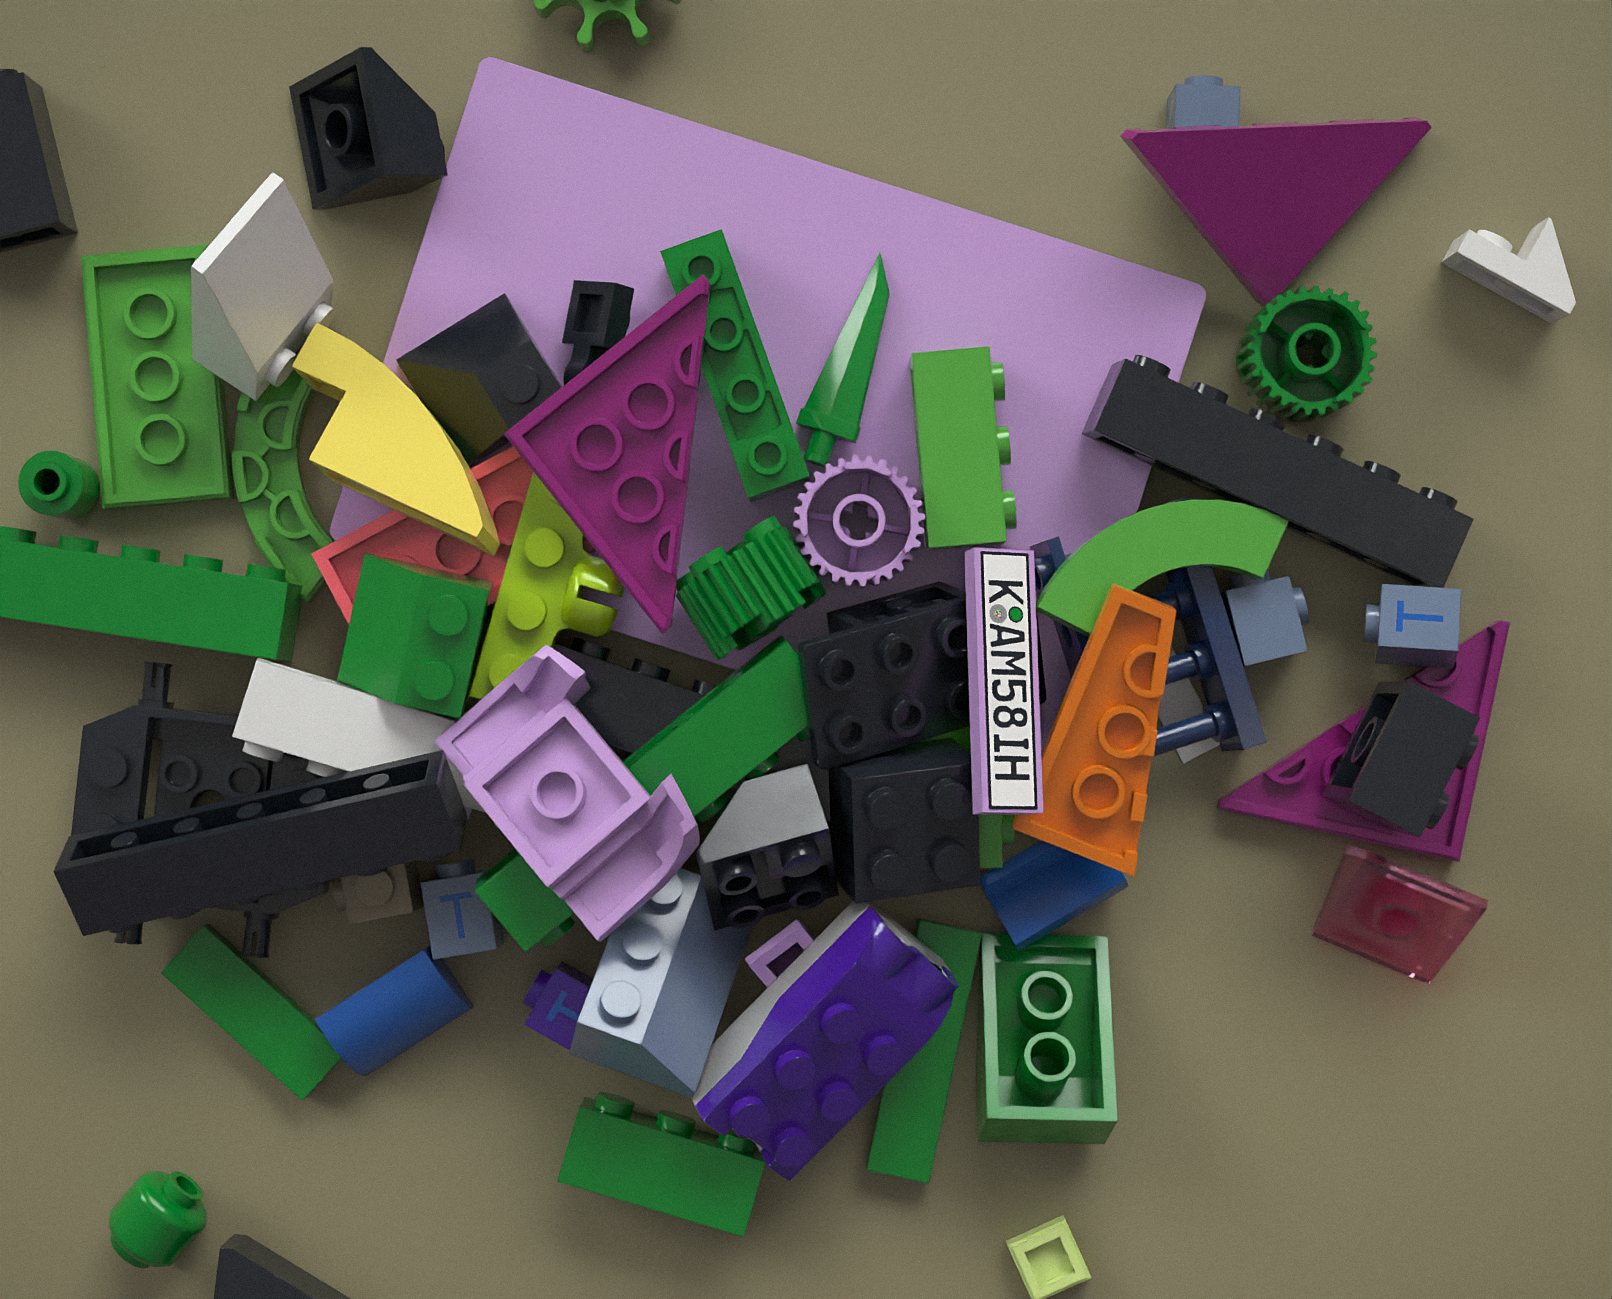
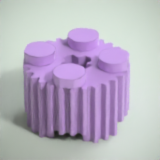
M856 454L852 456L851 462L846 463L843 458H839L838 466L833 467L830 463L826 464L824 473L821 474L816 471L813 474L814 482H806L804 484L806 494H798L797 500L801 506L794 507V516L799 518V520L793 522L794 531L801 532L795 538L797 545H803L802 555L805 556L812 569L820 570L819 576L824 578L828 574L831 575L832 583L835 585L840 579L844 580L845 587L850 588L853 582H857L859 589L864 588L867 581H870L873 586H877L880 581L891 580L895 574L900 573L904 569L903 562L910 563L914 556L910 551H917L921 543L916 538L924 534V528L918 526V524L924 521L925 514L918 512L922 506V501L914 500V496L917 493L916 488L907 487L906 484L909 480L907 476L901 478L897 476V467L894 466L892 469L886 468V460L881 459L878 464L873 463L871 455H867L865 461H860ZM852 506L866 507L867 518L877 521L875 533L865 531L864 540L849 538V528L841 526L839 523L842 513L852 515Z

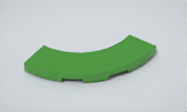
M293 369L288 378L279 387L270 384L257 401L241 392L236 410L238 411L235 427L234 451H232L233 478L238 502L242 505L247 523L256 539L255 543L271 567L286 570L284 582L302 585L301 598L307 603H312L325 586L326 581L311 553L335 540L316 517L302 481L299 458L300 436L308 406L316 390L312 389Z
M1186 500L1170 502L1142 510L1116 521L1079 546L1059 566L1045 585L1036 601V611L1089 638L1112 583L1129 590H1134L1137 586L1154 576L1181 567H1214L1237 572L1254 580L1264 578L1289 520L1261 508L1223 500Z

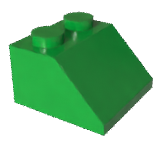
M365 553L337 680L397 705L461 718L467 703L493 582Z

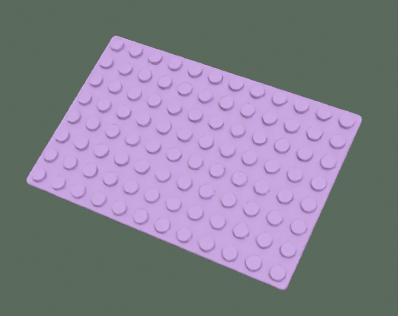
M494 57L485 58L480 62L447 162L448 175L442 178L383 364L417 397L418 395L396 359L504 293L509 298L561 385L564 386V372L567 364L570 362L573 346L562 343L574 280L615 282L634 288L630 323L625 335L627 336L676 296L660 251L722 229L803 457L813 431L796 424L800 409L804 408L879 253H881L890 296L859 425L861 430L856 443L837 439L829 461L833 467L838 466L839 458H843L847 463L851 462L852 456L856 454L860 461H865L867 455H871L873 463L876 464L881 459L886 460V468L892 469L894 466L898 468L897 476L899 478L904 476L909 478L906 484L907 487H915L917 490L914 500H921L909 364L911 353L990 346L991 363L1002 362L1005 400L994 402L997 427L1008 426L1011 464L1000 465L1002 491L1013 490L1017 518L1016 529L1006 530L1007 541L1005 543L926 551L925 535L923 534L921 537L916 538L921 543L917 551H910L914 556L910 563L903 562L904 569L900 573L895 574L889 581H880L877 586H873L870 581H867L865 587L860 589L857 582H853L850 588L845 587L844 580L841 579L835 585L832 583L831 575L828 574L822 578L819 576L820 570L813 569L827 592L824 597L807 609L800 606L793 610L794 614L778 625L776 630L741 651L736 647L727 657L716 661L676 596L672 627L661 634L626 588L624 589L623 597L586 588L583 600L619 610L615 623L610 630L737 670L780 635L785 638L797 654V647L801 642L828 635L827 612L938 581L966 592L964 552L972 548L1031 550L1030 546L1059 536L1064 554L1067 555L1073 553L1079 546L1116 521L1137 513L1152 466L1084 436L1082 431L1111 365L1125 358L1133 361L1135 355L1149 357L1169 367L1171 371L1168 378L1179 383L1206 299L1205 289L1200 284ZM702 368L677 580L690 572L688 567L699 558L722 546L725 552L729 551L743 541L742 535L772 516L777 518L781 526H786L796 542L795 537L801 534V532L794 531L793 522L799 520V518L794 516V507L801 506L797 500L798 494H806L804 484L753 502L749 501ZM508 442L504 446L500 447L499 449L482 458L478 462L469 466V468L471 469L479 465L480 463L494 457L495 455L511 448L513 445L511 444V442ZM805 461L810 475L809 482L813 483V474L816 471L822 474L825 472V468ZM343 486L330 525V534L334 540H338L394 509ZM852 506V515L842 513L839 523L841 526L849 528V538L864 540L865 531L875 533L877 521L867 518L866 507ZM921 506V508L918 510L919 513H923V512H922V506ZM923 522L918 524V526L924 528ZM597 551L590 553L593 556L601 558ZM1036 592V601H1037L1038 598H1039V595H1038V593ZM1037 612L1047 694L1045 703L1040 705L1042 751L1071 682V676L1053 619Z

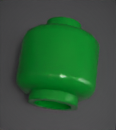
M150 1171L139 1177L109 1214V1228L112 1233L110 1241L117 1254L129 1264L142 1269L149 1268L150 1266L166 1267L172 1265L206 1226L207 1213L201 1200L203 1194L199 1185L191 1177L181 1172L168 1174L162 1171Z

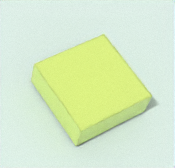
M1064 1215L1006 1240L1031 1299H1046L1092 1278Z

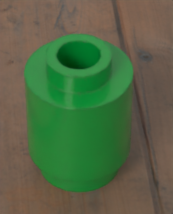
M43 451L33 455L23 465L19 474L18 487L23 501L28 507L40 514L61 519H76L87 514L95 506L99 498L100 481L94 468L83 459L59 451ZM59 477L60 485L58 489L54 492L55 482Z

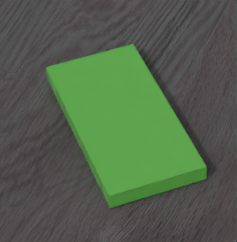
M208 245L81 256L103 509L114 510L234 499L224 380L192 359L191 266L206 250Z

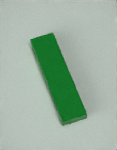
M919 918L915 937L944 960L957 980L959 987L954 991L952 1005L938 1030L925 1046L883 1087L866 1170L929 1184L982 932Z

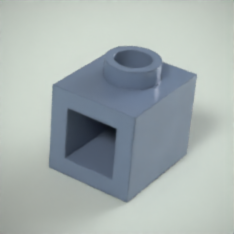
M1267 569L1264 578L1258 580L1243 574L1230 577L1233 589L1220 592L1243 666L1308 651L1301 626L1309 623L1307 603L1299 586L1292 588L1289 576L1271 580Z

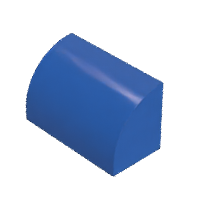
M430 945L316 1018L315 1021L344 1062L359 1075L367 1076L474 1007L443 958L433 960Z

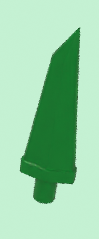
M879 253L804 408L800 409L796 421L797 425L813 431L803 457L804 460L825 468V465L829 463L837 439L856 443L861 430L859 425L890 296L881 253Z

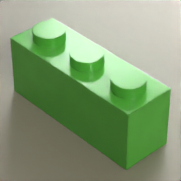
M990 346L911 353L909 364L922 512L925 514L923 524L926 551L1003 544L1007 541L1006 530L1016 529L1017 527L1013 490L1002 491L1000 465L1011 464L1008 426L997 427L994 402L1005 400L1002 362L991 363Z

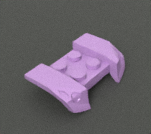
M545 645L434 742L441 750H444L445 755L461 773L467 790L548 888L553 889L558 897L569 905L596 940L601 942L671 880L699 845V830L672 774L663 780L653 794L650 795L574 705L591 688L585 679L586 672L561 653Z

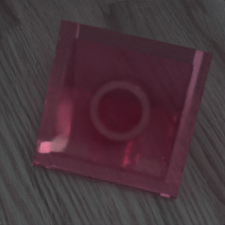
M1347 844L1313 926L1312 936L1429 985L1487 910L1488 900L1369 850Z

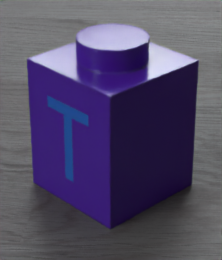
M563 961L556 967L552 975L541 970L523 1001V1004L533 1009L524 1025L570 1050L576 1024L593 978Z

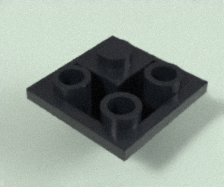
M808 764L744 781L696 853L714 931L730 926L734 928L747 927L757 923L765 916L789 909H810L820 905L825 899L839 895L829 827Z

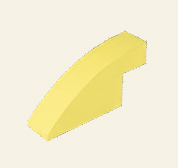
M316 322L296 357L292 368L312 389L340 401L309 460L329 480L494 556L500 543L485 498L462 453L421 400L386 365L353 341Z

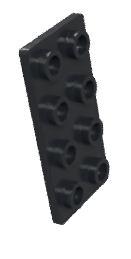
M938 581L827 612L829 634L801 642L797 647L813 761L822 770L831 769L970 726L965 591ZM1036 611L1039 702L1041 705L1045 703L1047 694Z

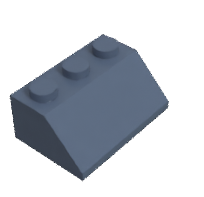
M680 868L660 891L611 932L578 1018L569 1054L693 1098L752 925L742 928L730 926L714 931L701 875Z

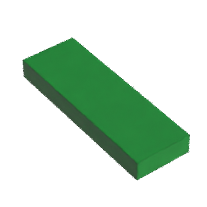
M209 923L203 925L163 969L161 974L303 1101L342 1058L331 1046L311 1015L249 959L242 956V953Z

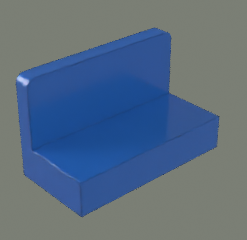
M1042 840L1005 861L1003 868H993L980 876V885L1018 951L1129 887L1121 871Z

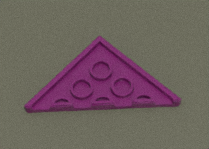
M1406 117L1401 120L1357 119L1333 120L1328 123L1252 124V126L1230 127L1219 125L1185 126L1157 130H1141L1136 128L1126 129L1120 137L1257 303L1266 305L1284 291L1432 127L1426 120Z
M704 275L700 276L504 433L661 634L672 627L711 289V284Z
M1494 621L1460 643L1453 668L1423 667L1403 680L1409 681L1480 717L1473 732L1479 735L1477 748L1463 770L1455 768L1443 791L1449 794L1447 808L1438 824L1431 830L1425 827L1421 837L1391 831L1322 796L1367 704L1218 799L1216 809L1460 862L1510 622Z

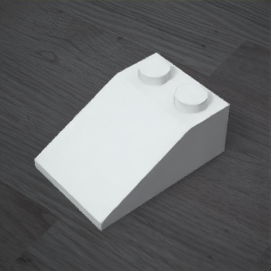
M273 172L191 266L192 359L255 401L270 384L279 387L288 378L293 370L292 365L298 356L295 353L306 341L315 323L318 322L328 328L335 315V309L331 307L334 280L284 179Z

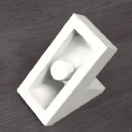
M1550 217L1531 229L1517 255L1511 253L1513 246L1505 238L1487 230H1478L1475 233L1469 229L1453 240L1441 262L1549 323L1569 315L1576 304L1557 235Z

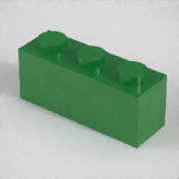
M598 1092L596 1100L584 1097L577 1112L557 1182L744 1237L766 1163L759 1148L756 1147V1143L747 1137L737 1135L732 1129L725 1136L720 1133L717 1136L694 1129L696 1124L694 1119L676 1112L660 1110L656 1118L633 1111L635 1103L619 1095Z

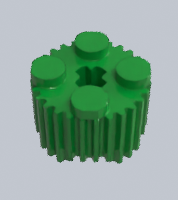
M1303 286L1294 292L1288 290L1282 295H1277L1252 317V321L1244 328L1246 334L1239 340L1243 347L1236 354V371L1242 377L1241 383L1249 384L1251 387L1247 392L1248 396L1256 395L1258 397L1256 402L1258 407L1266 404L1268 406L1267 412L1273 414L1279 411V416L1283 420L1288 419L1291 422L1313 421L1318 417H1326L1345 407L1364 392L1363 387L1372 381L1369 374L1374 371L1375 367L1369 362L1377 357V352L1372 351L1371 346L1377 342L1376 338L1369 337L1368 335L1373 329L1372 324L1367 325L1366 321L1370 313L1367 310L1362 312L1358 310L1360 301L1349 302V293L1346 291L1337 295L1333 294V289L1331 288L1321 293L1319 286H1313L1308 291ZM1308 342L1314 346L1316 351L1311 359L1317 366L1316 368L1311 364L1305 366L1299 361L1297 357L1298 351L1295 348L1296 345L1300 348Z
M775 516L765 519L742 535L743 541L729 551L725 552L722 546L708 552L688 567L690 572L677 580V594L675 596L716 661L727 657L736 647L741 651L776 630L778 625L794 614L793 610L800 606L807 609L827 594L786 526H781Z

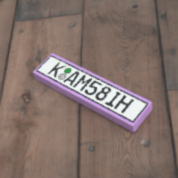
M972 548L964 553L973 815L1042 814L1044 812L1034 551Z

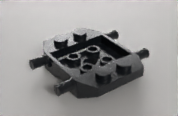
M145 661L142 699H138V705L131 706L83 726L71 836L144 819L153 739L162 740L154 817L194 808L199 797L208 790L219 792L226 800L267 791L269 788L271 760L243 752L245 740L232 737L239 715L174 708V702H168L170 674L173 664ZM284 752L281 762L273 761L270 790L323 778V776L306 770L309 759ZM330 880L310 890L299 891L293 888L263 895L258 900L249 904L235 905L231 902L209 908L244 911L243 917L246 918V927L241 955L245 957L255 955L254 958H269L272 920L279 918L280 911L327 893ZM143 923L128 931L116 933L114 942L120 944L127 942V944L131 945L142 944Z

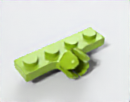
M534 472L469 695L481 700L542 647L548 645L554 648L556 638L562 630H575L596 637L610 631L619 610L583 600L586 588L618 597H623L625 589L624 585L602 558L593 556L585 550V536Z

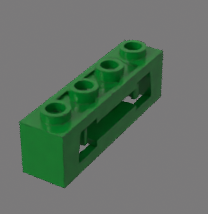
M722 229L661 250L660 252L676 296L702 275L711 284L702 370L749 501L753 502L809 482L810 475Z

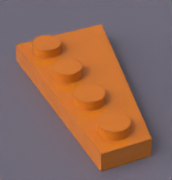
M1111 584L1041 751L1044 813L1037 815H1015L1011 823L1014 830L1135 877L1141 822H1144L1148 796L1146 790L1151 758L1154 757L1158 732L1156 726L1161 696L1164 694L1175 624L1176 609L1174 607L1117 584Z

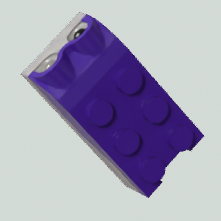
M852 901L711 1045L694 1097H691L703 1122L723 1136L733 1128L737 1135L747 1137L756 1143L767 1166L790 1181L925 1046L941 1026L952 1005L954 991L959 987V984L940 956L873 902L855 904Z

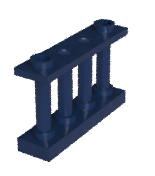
M1187 496L1171 502L1186 501L1191 499L1190 496ZM1059 536L1030 546V549L1034 551L1035 590L1039 596L1059 566L1071 555L1064 554ZM1181 567L1166 571L1169 583L1166 584L1165 591L1148 597L1176 609L1175 619L1181 620L1188 644L1185 645L1183 653L1169 657L1165 685L1193 677L1194 680L1200 681L1207 705L1203 708V714L1157 728L1154 756L1209 738L1219 742L1222 751L1245 750L1266 743L1265 733L1212 567ZM1053 620L1072 679L1089 638Z

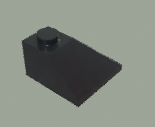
M360 47L289 86L313 210H325L411 193L448 175L445 163V149L440 138L436 113L372 47Z
M505 293L396 359L421 402L432 413L458 447L468 466L473 465L510 442L504 433L563 387Z

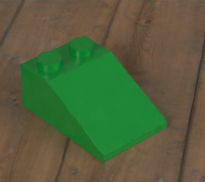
M982 933L979 953L976 1053L977 1142L1106 1143L1118 1122L1107 936L1045 935L1018 951L1009 934Z

